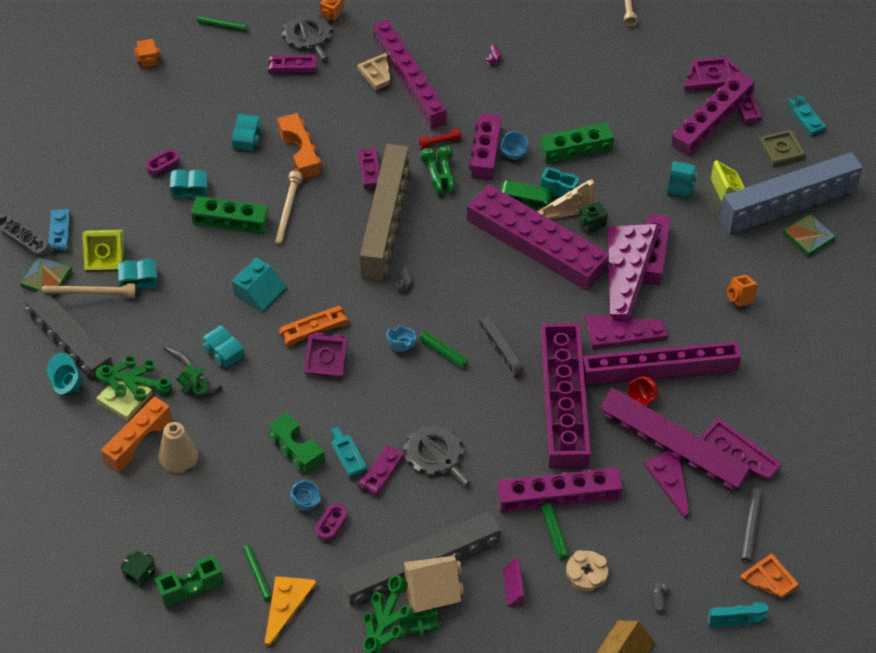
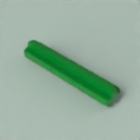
M423 331L420 334V341L460 368H464L468 364L466 357L429 332Z
M550 503L544 504L541 510L557 557L559 559L567 558L569 552L553 506Z

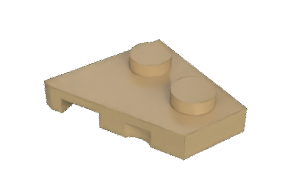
M386 53L357 65V70L375 91L390 85Z

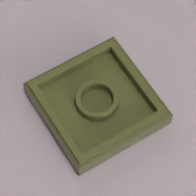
M792 130L758 138V143L772 167L805 159L806 154Z

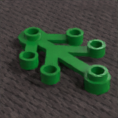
M132 355L126 356L124 362L117 365H102L96 370L98 380L101 383H108L117 397H124L126 395L127 386L133 393L136 401H144L146 391L143 388H138L136 384L154 387L156 392L162 396L168 395L171 392L172 383L168 378L154 380L140 377L144 373H150L155 370V362L151 359L145 360L143 366L126 373H121L120 371L126 368H134L136 365V358ZM117 380L123 381L125 385L119 384Z
M393 575L389 579L388 588L392 592L385 609H383L386 599L384 594L375 592L371 597L376 614L367 612L363 616V623L366 625L368 637L364 640L363 648L367 653H381L383 645L395 638L401 640L406 634L405 628L399 625H395L390 632L384 634L386 628L402 618L410 619L414 614V609L408 605L401 606L400 610L392 614L400 593L405 592L408 587L404 577ZM378 622V627L375 630L374 625Z

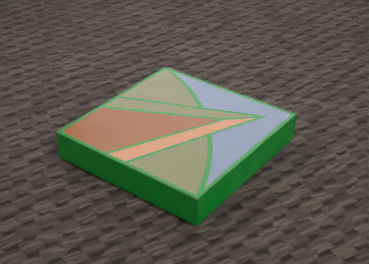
M811 213L783 231V235L807 257L833 242L836 238V235Z
M38 256L20 282V286L34 292L42 289L43 286H62L72 272L71 266ZM49 293L52 298H55L57 295L56 293Z

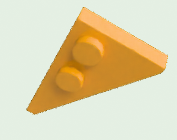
M275 577L265 647H270L275 642L279 632L285 624L287 625L297 609L305 602L309 592L316 587V580Z

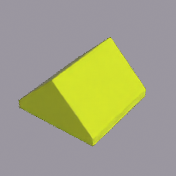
M718 160L714 161L711 181L721 201H723V195L745 188L737 171Z

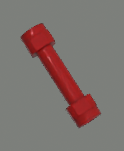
M452 129L447 134L431 138L427 136L418 139L420 149H427L432 144L452 140V142L458 141L462 136L459 129Z

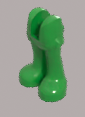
M443 146L437 151V160L442 171L440 175L436 165L435 151L432 148H427L420 152V159L429 169L432 179L431 184L438 196L442 195V184H446L448 194H453L455 190L454 183L456 180L452 176L449 162L453 157V149L449 146Z

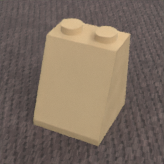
M454 556L404 562L405 579L408 583V604L414 609V613L461 602L460 595H464L463 584L458 580V574H461L460 561H456Z

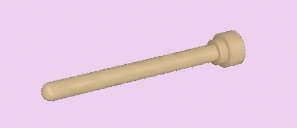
M625 0L626 14L624 15V23L626 26L632 27L638 22L637 15L633 12L631 0Z
M291 171L288 176L290 187L275 240L278 245L283 242L295 192L303 180V174L298 171Z
M127 283L123 287L43 286L42 292L56 294L123 295L127 299H135V284Z

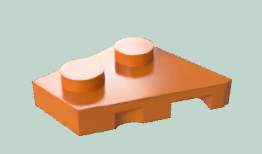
M772 553L740 575L741 581L780 599L785 598L799 588L797 581Z

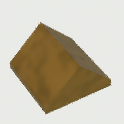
M618 620L597 653H649L655 641L639 621Z

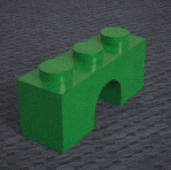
M288 412L268 425L269 439L273 444H278L285 457L289 456L297 470H301L307 475L325 462L324 451L312 438L305 443L294 442L301 436L300 425Z
M215 555L195 562L194 570L187 575L177 576L175 571L155 578V583L163 605L166 608L223 585L224 579Z

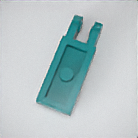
M802 95L796 96V102L792 98L786 100L792 115L809 136L826 131V125L809 104H806V100Z
M755 602L752 606L716 607L709 610L708 627L716 628L762 623L767 618L766 613L769 607L764 602Z

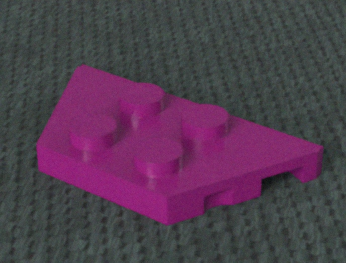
M727 57L693 60L684 84V91L722 87L731 76L740 72V69L732 64V61Z

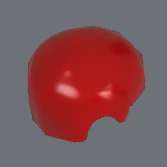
M648 376L637 377L629 382L627 388L628 397L644 406L653 403L659 393L657 383Z

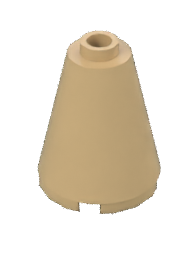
M171 422L165 426L163 431L159 461L167 472L182 474L187 469L196 466L199 460V451L183 425L178 422Z

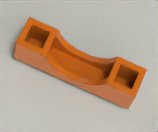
M298 113L277 118L278 131L283 142L293 143L301 148L298 153L293 155L295 170L303 174V179L320 175L322 162L320 157L316 156L315 145L310 143L311 137L309 132L305 131L304 120L300 119Z
M154 396L101 449L104 464L120 473L133 460L134 452L140 441L152 431L160 432L172 420L170 406Z

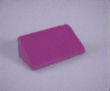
M515 558L503 569L506 602L509 607L523 606L524 604L520 560Z

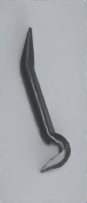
M163 346L164 351L180 359L186 367L191 364L199 370L185 353L169 346ZM203 374L200 378H203L208 382V379ZM222 384L209 387L205 394L210 395L222 390Z

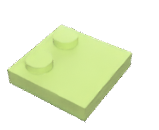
M117 380L119 384L125 385L123 381ZM136 384L138 388H143L146 391L145 400L136 401L133 393L127 386L126 395L124 397H117L112 387L108 385L96 400L100 405L128 421L153 393L152 389L147 386Z

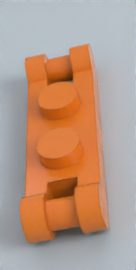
M336 306L284 325L279 329L281 337L285 338L286 346L292 347L296 342L307 339L309 334L314 335L317 332L323 333L337 327H346L350 321L347 316H344L343 308Z

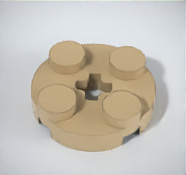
M576 551L567 562V579L571 581V585L574 588L584 592H591L599 586L602 587L608 577L606 558L592 551ZM590 568V570H592L593 572H589L588 575L584 574V570L582 569Z

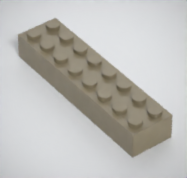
M386 144L360 253L361 279L383 282L384 275H388V260L392 259L391 246L395 245L396 239L394 232L398 231L399 221L397 219L401 218L402 207L400 206L405 201V193L403 192L408 187V180L406 178L410 177L411 166H408L411 161V154H408V146Z

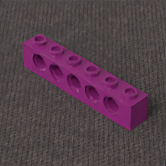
M740 72L731 76L722 87L717 89L712 97L706 100L701 108H697L695 113L690 118H687L679 129L672 133V147L690 156L754 93L755 81Z
M610 467L601 470H584L575 473L565 472L557 475L545 474L539 477L527 476L521 479L497 481L500 513L538 509L548 503L555 507L621 499L623 490L618 468Z

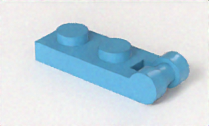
M69 209L51 210L48 241L51 244L50 252H55V250L68 251Z

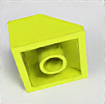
M123 230L83 232L84 270L118 269V263L123 262L124 256Z

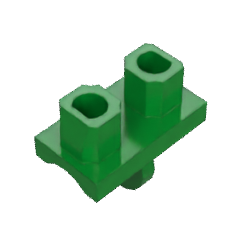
M189 364L176 379L183 386L181 392L185 395L191 388L195 394L204 395L208 391L209 385L205 379L200 377L206 370L203 367L197 370Z
M432 608L416 612L410 619L402 618L399 620L400 626L405 628L406 634L418 633L419 638H424L425 631L439 629L438 611Z

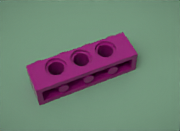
M480 113V119L476 120L475 131L478 132L474 133L473 144H475L471 148L473 160L470 159L469 170H472V178L493 180L502 115Z
M649 213L648 221L644 220L643 225L657 224L660 229L642 281L643 283L661 285L670 216Z

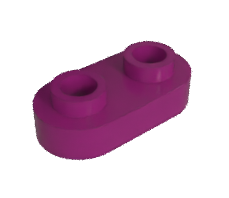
M168 149L146 161L147 172L150 175H159L175 167L180 161L179 153L174 149Z
M330 505L317 523L316 535L320 540H333L345 523L347 510L343 505Z

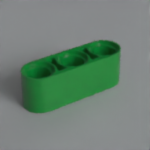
M504 181L500 188V191L536 211L549 205L553 196V192L549 188L514 181Z

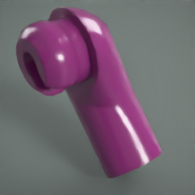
M493 44L490 46L492 54H489V57L486 56V61L489 65H495L502 57L498 46Z

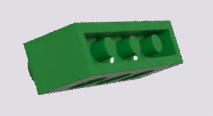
M608 122L542 135L540 136L539 149L545 163L556 162L613 150L614 136Z
M196 196L191 217L193 225L264 234L269 220L268 206Z

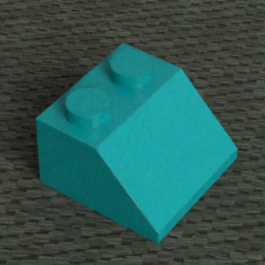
M257 257L232 280L234 295L262 313L287 289L273 268Z

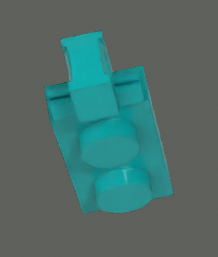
M339 427L331 429V436L333 438V441H331L332 448L348 478L350 479L366 472L367 465L352 438L348 435L343 436Z

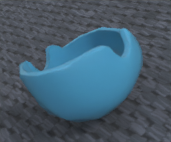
M512 131L505 134L500 144L502 154L508 159L517 160L525 155L529 143L526 136L522 133Z
M398 326L396 330L389 328L386 333L390 348L396 352H406L416 345L417 336L415 331L410 328Z
M308 480L299 481L291 489V502L295 508L301 511H310L320 503L321 490Z

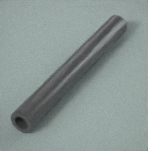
M753 488L751 492L741 561L745 563H750L752 560L762 495L760 488Z

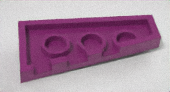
M585 315L584 317L592 350L662 341L668 338L664 320L640 318L613 319L611 316Z
M719 417L700 436L701 439L749 465L752 468L751 474L770 481L782 467V463Z

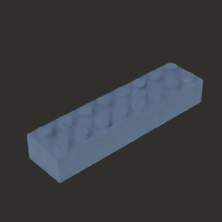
M850 152L723 195L719 220L727 232L732 234L750 227H756L767 221H773L782 216H788L799 210H805L814 205H820L828 200L852 194L857 190L863 166L854 154Z

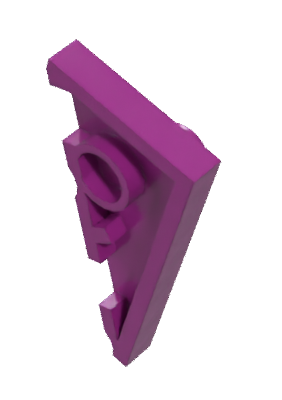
M670 449L645 462L644 467L685 519L689 515V508L679 458L671 454L672 450Z

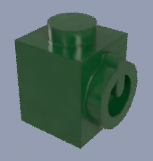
M596 202L580 208L578 223L587 233L595 232L607 226L608 213L600 202Z
M138 550L132 555L129 554L121 565L124 579L141 589L156 573L154 558L146 552L141 553Z

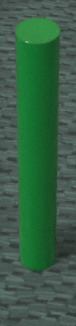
M198 16L197 18L198 23L247 31L246 24Z
M246 545L243 547L245 556L264 601H269L272 599L271 593L251 546Z

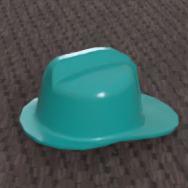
M66 353L54 355L47 365V375L53 389L60 395L73 392L79 393L83 378L73 359Z

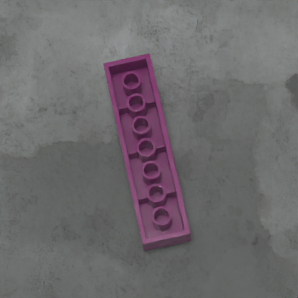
M490 184L467 206V221L586 291L608 268L610 255L608 252Z
M580 323L541 324L540 346L548 467H589L590 442Z

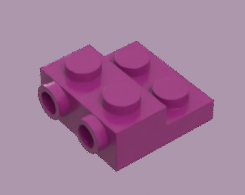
M318 332L314 333V335L309 334L304 374L343 378L349 343L348 339L338 334L333 335V337Z

